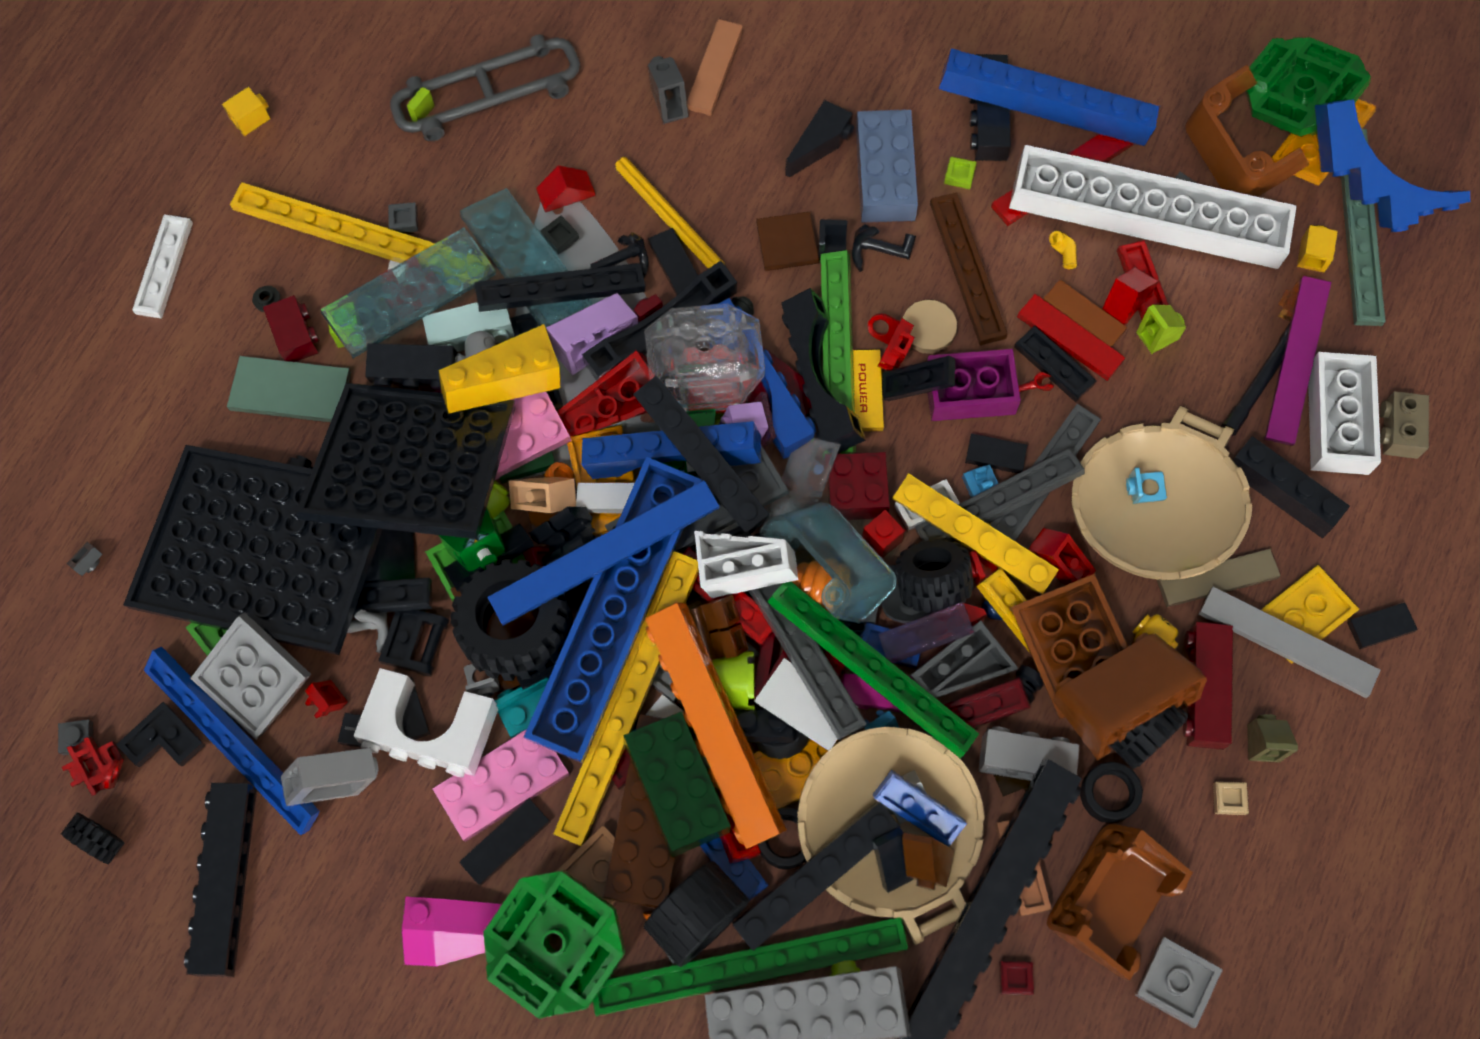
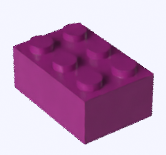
M1013 349L927 356V361L946 356L955 358V386L927 392L931 421L1016 415L1021 400Z

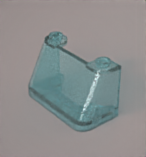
M818 503L775 516L759 530L765 538L785 539L792 549L796 550L800 545H803L832 577V580L823 589L822 602L834 618L862 623L896 587L897 580L893 570L844 516L830 504Z

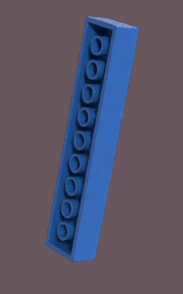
M646 457L616 527L702 482V479ZM684 528L593 577L524 734L526 740L580 763L584 762Z

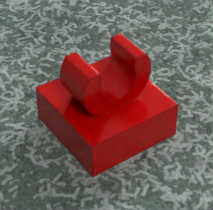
M332 680L311 683L305 690L309 696L305 702L306 706L316 705L319 709L314 715L315 718L324 717L329 712L341 710L348 703Z

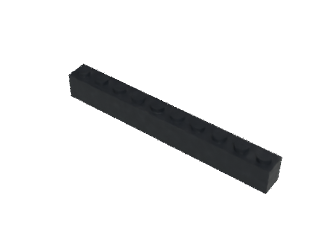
M1049 759L1041 762L908 1011L911 1036L896 1039H945L949 1030L954 1031L962 1017L959 1011L964 1001L969 1002L977 989V985L974 984L980 972L985 973L992 961V956L989 954L994 944L999 945L1004 939L1008 929L1004 925L1010 915L1015 916L1023 901L1019 898L1025 886L1029 888L1037 876V871L1034 869L1039 859L1044 860L1052 847V843L1049 842L1054 831L1059 832L1067 818L1064 812L1068 804H1074L1080 795L1082 788L1078 785L1082 780L1081 777Z

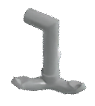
M360 610L354 615L357 620L351 621L347 634L377 629L376 652L381 653L388 634L387 612L372 613Z

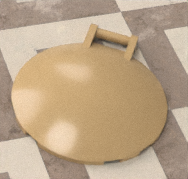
M1180 406L1170 424L1161 423V426H1144L1143 423L1131 425L1120 429V432L1108 438H1102L1086 453L1080 462L1085 470V474L1074 479L1072 487L1074 517L1086 541L1101 557L1114 566L1145 578L1157 580L1185 579L1208 572L1222 564L1236 551L1243 541L1252 515V503L1249 494L1250 486L1242 468L1237 467L1229 457L1230 453L1225 449L1234 432L1233 428L1218 426L1189 413V409ZM1182 423L1188 424V425H1190V426H1192V427H1194V428H1197V429H1199V430H1201V431H1203V432H1206V433H1208V434H1210V435H1212V436H1215V437H1217V438H1219V439H1218V440H1217V439H1214V438H1212V437H1210V436H1208V435H1205V434H1203V433H1201V432H1199V431H1196V430H1194V429H1192V428H1190V427H1187V426L1183 425ZM1139 467L1140 474L1162 472L1167 498L1164 501L1133 504L1132 495L1127 493L1126 478H1129L1134 468ZM1151 479L1145 480L1142 483L1143 492L1147 495H1155L1158 492V484Z
M899 727L872 728L853 734L838 742L813 767L805 782L799 800L797 814L799 841L805 860L808 862L875 802H879L874 799L873 793L891 770L900 776L915 770L926 793L964 818L967 822V825L949 846L955 851L947 887L936 885L935 890H929L916 886L917 881L912 880L888 893L882 886L873 850L826 890L841 903L861 913L871 916L901 918L911 940L917 945L924 941L923 937L957 921L966 904L959 889L965 883L964 881L970 874L973 866L976 865L981 852L983 820H985L983 803L977 784L969 769L959 757L939 741L927 734L912 729ZM895 814L891 815L905 833L933 838L909 821L900 824ZM949 900L952 901L954 908L917 926L914 918Z

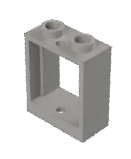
M371 748L297 757L281 775L286 806L359 795L377 778L378 762L372 756Z

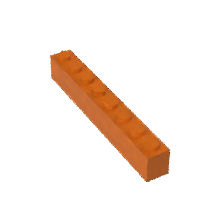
M675 603L645 618L648 625L646 627L647 635L652 643H656L660 655H658L659 662L662 668L669 672L673 681L671 683L672 692L678 700H681L685 709L683 711L684 719L687 725L694 729L698 738L696 740L697 749L703 757H706L710 766L708 769L709 776L714 785L719 786L723 795L721 797L722 806L728 815L731 814L734 820L736 838L741 844L744 843L747 849L787 831L687 604Z

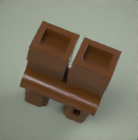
M733 594L702 603L689 610L711 660L723 657H737L749 649L741 623L733 625L740 621Z

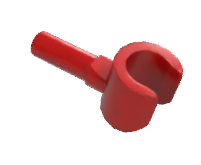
M1044 372L1038 373L1033 381L1018 385L1019 392L1039 388L1042 391H1050L1054 385L1046 384L1042 386V380L1051 376Z

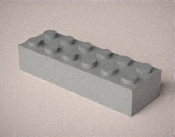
M898 967L705 995L710 1039H896L911 1036L901 969Z

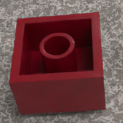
M886 452L827 455L826 473L830 521L875 519L884 510L889 512Z

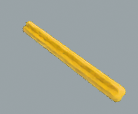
M622 157L616 161V170L670 228H673L676 235L708 269L721 260L627 157Z

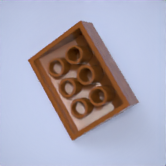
M1095 574L1010 608L1059 720L1065 718V716L1054 703V697L1058 691L1056 689L1057 685L1066 678H1076L1128 647Z

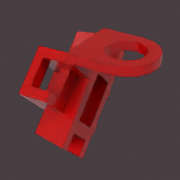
M883 313L875 314L868 321V331L875 339L888 345L877 367L888 371L892 370L894 366L899 368L915 338L910 335L914 325L903 318L899 321ZM877 320L885 321L889 326V330L886 333H878L874 329V322Z
M86 737L84 742L76 746L67 747L73 761L61 768L63 771L68 770L74 780L70 783L71 787L85 782L91 796L104 788H115L124 759L114 741L98 748L93 738ZM108 749H110V751H111V753H112V755H113V757H114L115 760H113V758H112L111 754L109 753ZM83 762H85V764H86V766L88 767L90 773H88V771H87V769H86V767H85V765H84Z

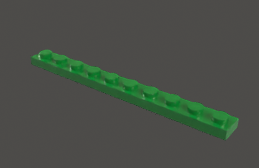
M901 918L889 919L758 947L755 950L749 949L692 961L682 967L674 965L608 979L593 1001L595 1016L821 969L843 961H858L908 950V945Z

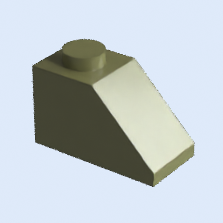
M1265 714L1258 715L1256 719L1247 725L1249 761L1279 763L1298 751V744L1287 720H1276L1275 715Z

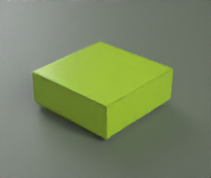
M424 87L420 88L407 104L413 122L426 118L435 107L430 91Z
M950 156L944 184L970 189L976 161Z

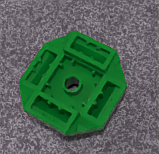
M1310 37L1288 40L1272 38L1249 67L1257 84L1248 89L1246 95L1252 117L1300 137L1306 134L1314 136L1317 134L1315 105L1354 99V102H1356L1370 85L1371 75L1366 71L1359 56Z
M564 870L520 878L483 932L487 961V980L538 1019L589 1008L626 954L616 908ZM552 933L558 934L562 939L563 944L560 950H556L550 945L549 939Z

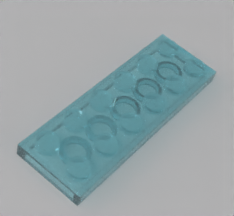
M507 188L460 210L461 219L505 279L568 271ZM590 299L526 306V308L539 326L544 324L546 328L593 305Z
M464 227L322 308L321 314L352 358H355L367 351V343H381L475 287L474 282L486 281L495 276L496 270Z

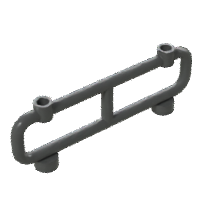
M535 35L530 39L531 46L424 82L418 76L410 77L406 81L407 87L397 91L392 96L390 109L395 123L400 129L411 133L422 131L426 141H437L444 135L442 124L543 89H547L552 99L563 98L569 92L566 81L574 78L579 73L580 60L575 48L566 39L552 38L545 40L543 35ZM559 48L564 50L570 63L567 70L497 94L494 93L486 72L532 56L544 57L553 49ZM473 76L477 77L485 98L414 122H409L405 119L401 109V102L405 99L413 98L420 88L424 87L432 91Z

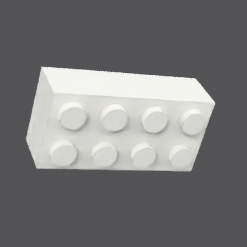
M1318 352L1314 357L1308 384L1311 471L1369 475L1381 463L1376 356Z

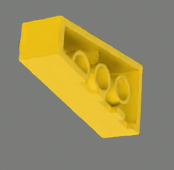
M544 324L439 370L441 391L448 414L560 388V366Z

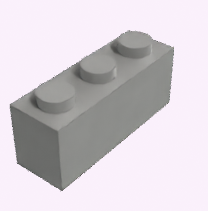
M992 727L982 736L978 772L1032 781L1041 762L1049 759L1077 775L1079 744L1070 743L1069 739L1063 737H1053L1051 740L1040 738V735L1034 732L1016 734L1010 733L1008 728Z

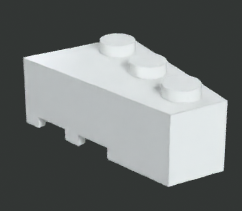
M694 531L700 586L711 598L799 580L795 551L785 539L748 536L746 538L724 533L715 535L705 534L703 531Z

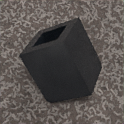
M820 219L819 260H821V254L846 250L847 220Z

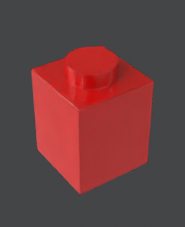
M884 510L863 528L861 539L867 542V546L880 559H883L903 541L905 530Z

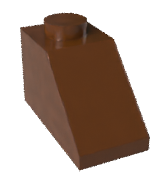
M904 832L902 842L906 876L916 880V886L935 890L936 885L947 887L955 850L934 838Z

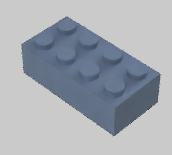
M911 110L857 111L856 143L861 222L915 221L918 197Z

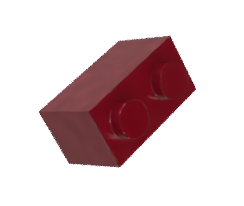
M295 295L263 306L278 351L284 361L297 362L319 353L315 343L320 341L315 328L308 326L307 320L311 319L305 303L299 304Z

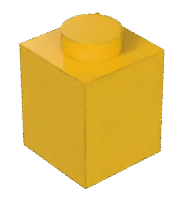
M249 87L222 104L230 120L244 136L270 120L266 108L269 107L260 93L255 95Z
M1310 225L1301 239L1297 267L1324 273L1333 261L1338 231L1328 229L1325 226Z

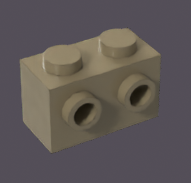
M1394 391L1386 401L1382 402L1380 408V416L1384 418V427L1380 432L1383 455L1418 459L1429 449V395Z

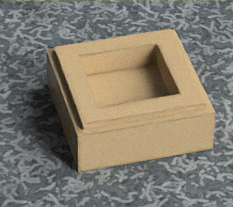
M1213 783L1215 814L1247 815L1249 813L1247 783Z

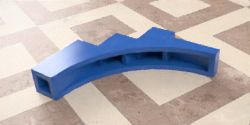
M1354 99L1315 105L1321 172H1332V177L1348 175L1351 200H1362V205L1377 203L1380 227L1391 228V232L1408 230V225L1419 223V216L1434 214L1433 209L1442 208V211L1456 210L1460 208L1459 204L1471 202L1470 191H1431L1412 185L1393 174L1376 157L1366 142L1358 122Z

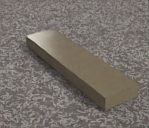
M1271 549L1225 560L1214 569L1194 577L1177 580H1157L1166 607H1171L1206 598L1212 587L1223 592H1229L1278 579L1281 575Z

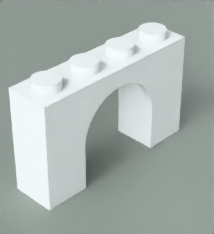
M380 668L353 735L360 742L361 748H371L372 753H378L379 750L390 752V757L400 761L412 758L418 760L417 764L429 769H435L436 766L447 768V773L457 777H464V774L475 776L498 712L494 699L464 691L450 728L434 740L415 741L406 737L403 730L404 712L415 684L407 675Z

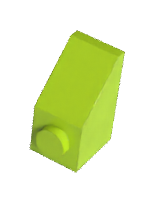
M1151 305L1148 307L1136 333L1150 353L1153 354L1179 340L1186 326L1183 317L1178 312H1175L1171 305Z

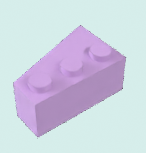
M616 293L546 327L556 357L573 376L586 367L582 357L584 352L605 338L636 325L638 318L619 294Z

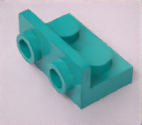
M545 678L525 690L522 687L516 690L508 689L497 696L498 699L495 702L498 714L511 739L528 728L549 678Z

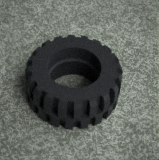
M512 559L502 560L501 565L495 566L494 562L485 565L486 570L481 573L478 570L470 576L472 580L469 584L464 582L459 588L461 596L454 598L452 607L455 612L451 613V624L454 627L452 632L456 641L472 665L480 672L485 671L487 676L494 679L498 678L499 674H501L504 681H514L515 676L519 675L524 680L531 678V672L538 670L539 674L547 670L545 665L548 662L555 663L559 657L558 651L563 648L567 639L566 635L569 634L572 627L570 620L572 613L565 594L563 593L540 605L535 623L521 636L507 640L492 638L487 635L486 628L495 610L487 597L541 569L542 566L534 564L531 567L529 561L519 559L517 564L513 563Z

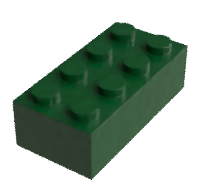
M682 712L623 735L625 747L672 858L730 833L731 825Z

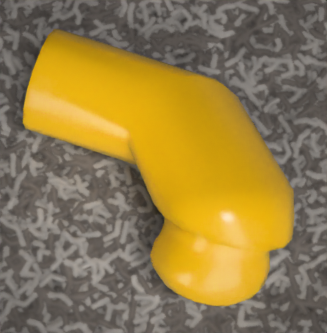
M1053 231L1049 236V242L1056 251L1063 255V268H1076L1077 253L1075 241L1061 231Z

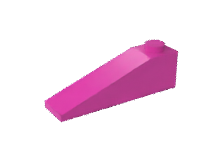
M406 897L402 924L404 965L438 967L449 962L485 953L483 932L502 904Z

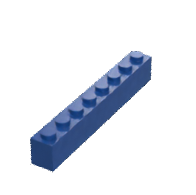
M952 48L943 67L939 90L1145 146L1156 129L1159 106Z

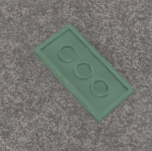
M240 356L227 408L230 411L331 422L345 384L349 383L351 371L349 368Z

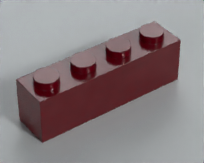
M1196 622L1189 631H1186L1184 644L1185 648L1189 649V661L1200 669L1207 678L1200 699L1188 706V717L1183 724V736L1187 737V746L1224 750L1232 744L1233 625Z

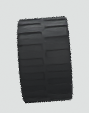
M710 861L686 878L662 901L645 921L644 929L678 967H682L709 946L739 916L749 903V898L715 861Z

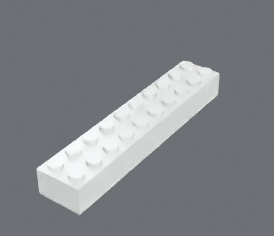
M1029 145L1024 146L1020 157L1009 205L1010 209L1278 269L1289 255L1296 205Z

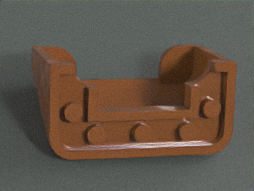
M1143 633L1133 641L1132 645L1074 679L1069 677L1061 681L1056 687L1058 691L1055 694L1054 703L1094 757L1099 760L1111 752L1108 745L1113 744L1117 740L1119 742L1123 741L1129 731L1174 705L1178 708L1183 702L1188 707L1198 701L1207 678L1199 668L1157 634L1149 635L1148 633Z
M1109 824L1098 833L1047 918V927L1120 978L1130 981L1140 968L1141 955L1132 947L1162 895L1173 897L1183 893L1193 872L1142 829Z

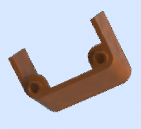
M1245 65L1211 87L1204 94L1188 118L1185 129L1221 189L1259 197L1309 166V163L1301 148L1296 149L1276 163L1264 151H1255L1244 158L1240 154L1217 116L1230 107L1234 98L1257 84L1249 66Z

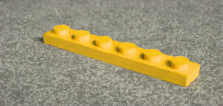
M909 473L892 498L970 550L976 551L978 555L998 568H1002L1003 571L1040 595H1043L1059 570Z

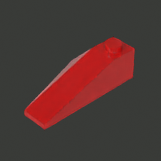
M636 350L560 408L557 413L569 436L573 437L590 433L645 414V409L633 394L655 376L664 384L663 379L649 358Z

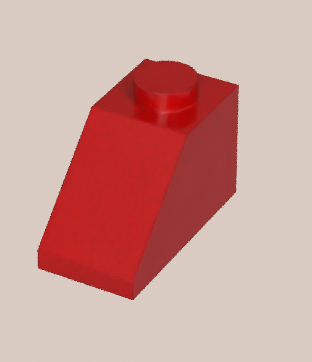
M1043 528L1028 548L1029 551L1059 569L1055 578L1065 585L1093 575L1096 571L1067 533Z

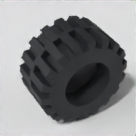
M945 539L921 541L919 544L909 546L908 550H903L900 553V557L896 559L895 568L900 598L907 607H913V610H923L925 613L936 611L940 613L947 609L952 610L957 605L964 604L966 599L972 595L974 585L970 555L967 549L961 547L957 542L951 543L950 540Z
M1173 705L1129 731L1123 741L1119 742L1117 740L1109 746L1132 769L1139 767L1186 722L1188 714L1180 706L1176 708Z

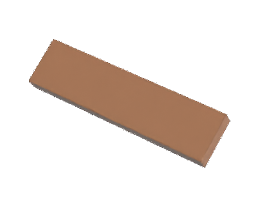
M718 19L687 100L688 110L709 116L712 115L742 35L743 25Z

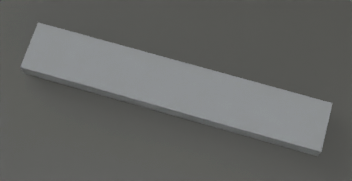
M1215 587L1210 589L1199 612V615L1217 624L1233 625V632L1364 698L1370 696L1381 671Z

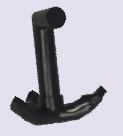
M865 224L858 228L854 235L852 248L853 262L859 272L864 271L862 268V249H871L910 260L916 236L906 233L903 245L898 246L871 238L880 231L875 226L869 227Z
M631 232L629 236L622 235L617 241L628 247L590 264V269L609 267L631 257L638 256L643 277L645 278L648 271L649 258L643 238Z

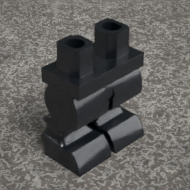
M566 507L551 517L550 521L544 522L529 532V535L537 544H546L550 547V551L542 559L544 566L596 539L593 535V532L596 530L592 528L591 524L593 517L589 514L586 507ZM593 577L586 580V584H591ZM581 583L566 591L565 594L567 597L577 596L584 592L585 588Z

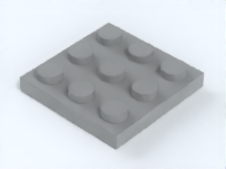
M243 613L232 623L192 675L191 679L251 736L258 739L311 676V673L252 618Z

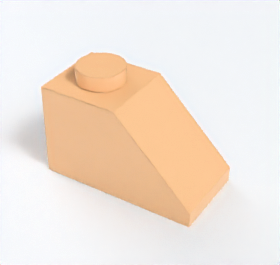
M543 477L509 480L511 509L554 513L562 511L566 507H576L574 478Z

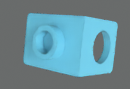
M1138 467L1133 469L1129 478H1126L1127 493L1132 495L1133 504L1164 501L1167 498L1162 472L1140 474V468ZM1151 479L1158 484V492L1155 495H1147L1143 492L1142 483L1145 480Z

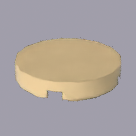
M936 300L916 302L906 310L903 319L914 325L910 335L915 338L910 347L918 352L927 354L940 352V350L950 346L956 336L957 320L953 311L947 305Z

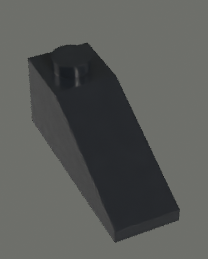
M824 100L788 156L785 175L788 177L795 175L838 149L844 139L848 140L854 130V125H852L853 113Z

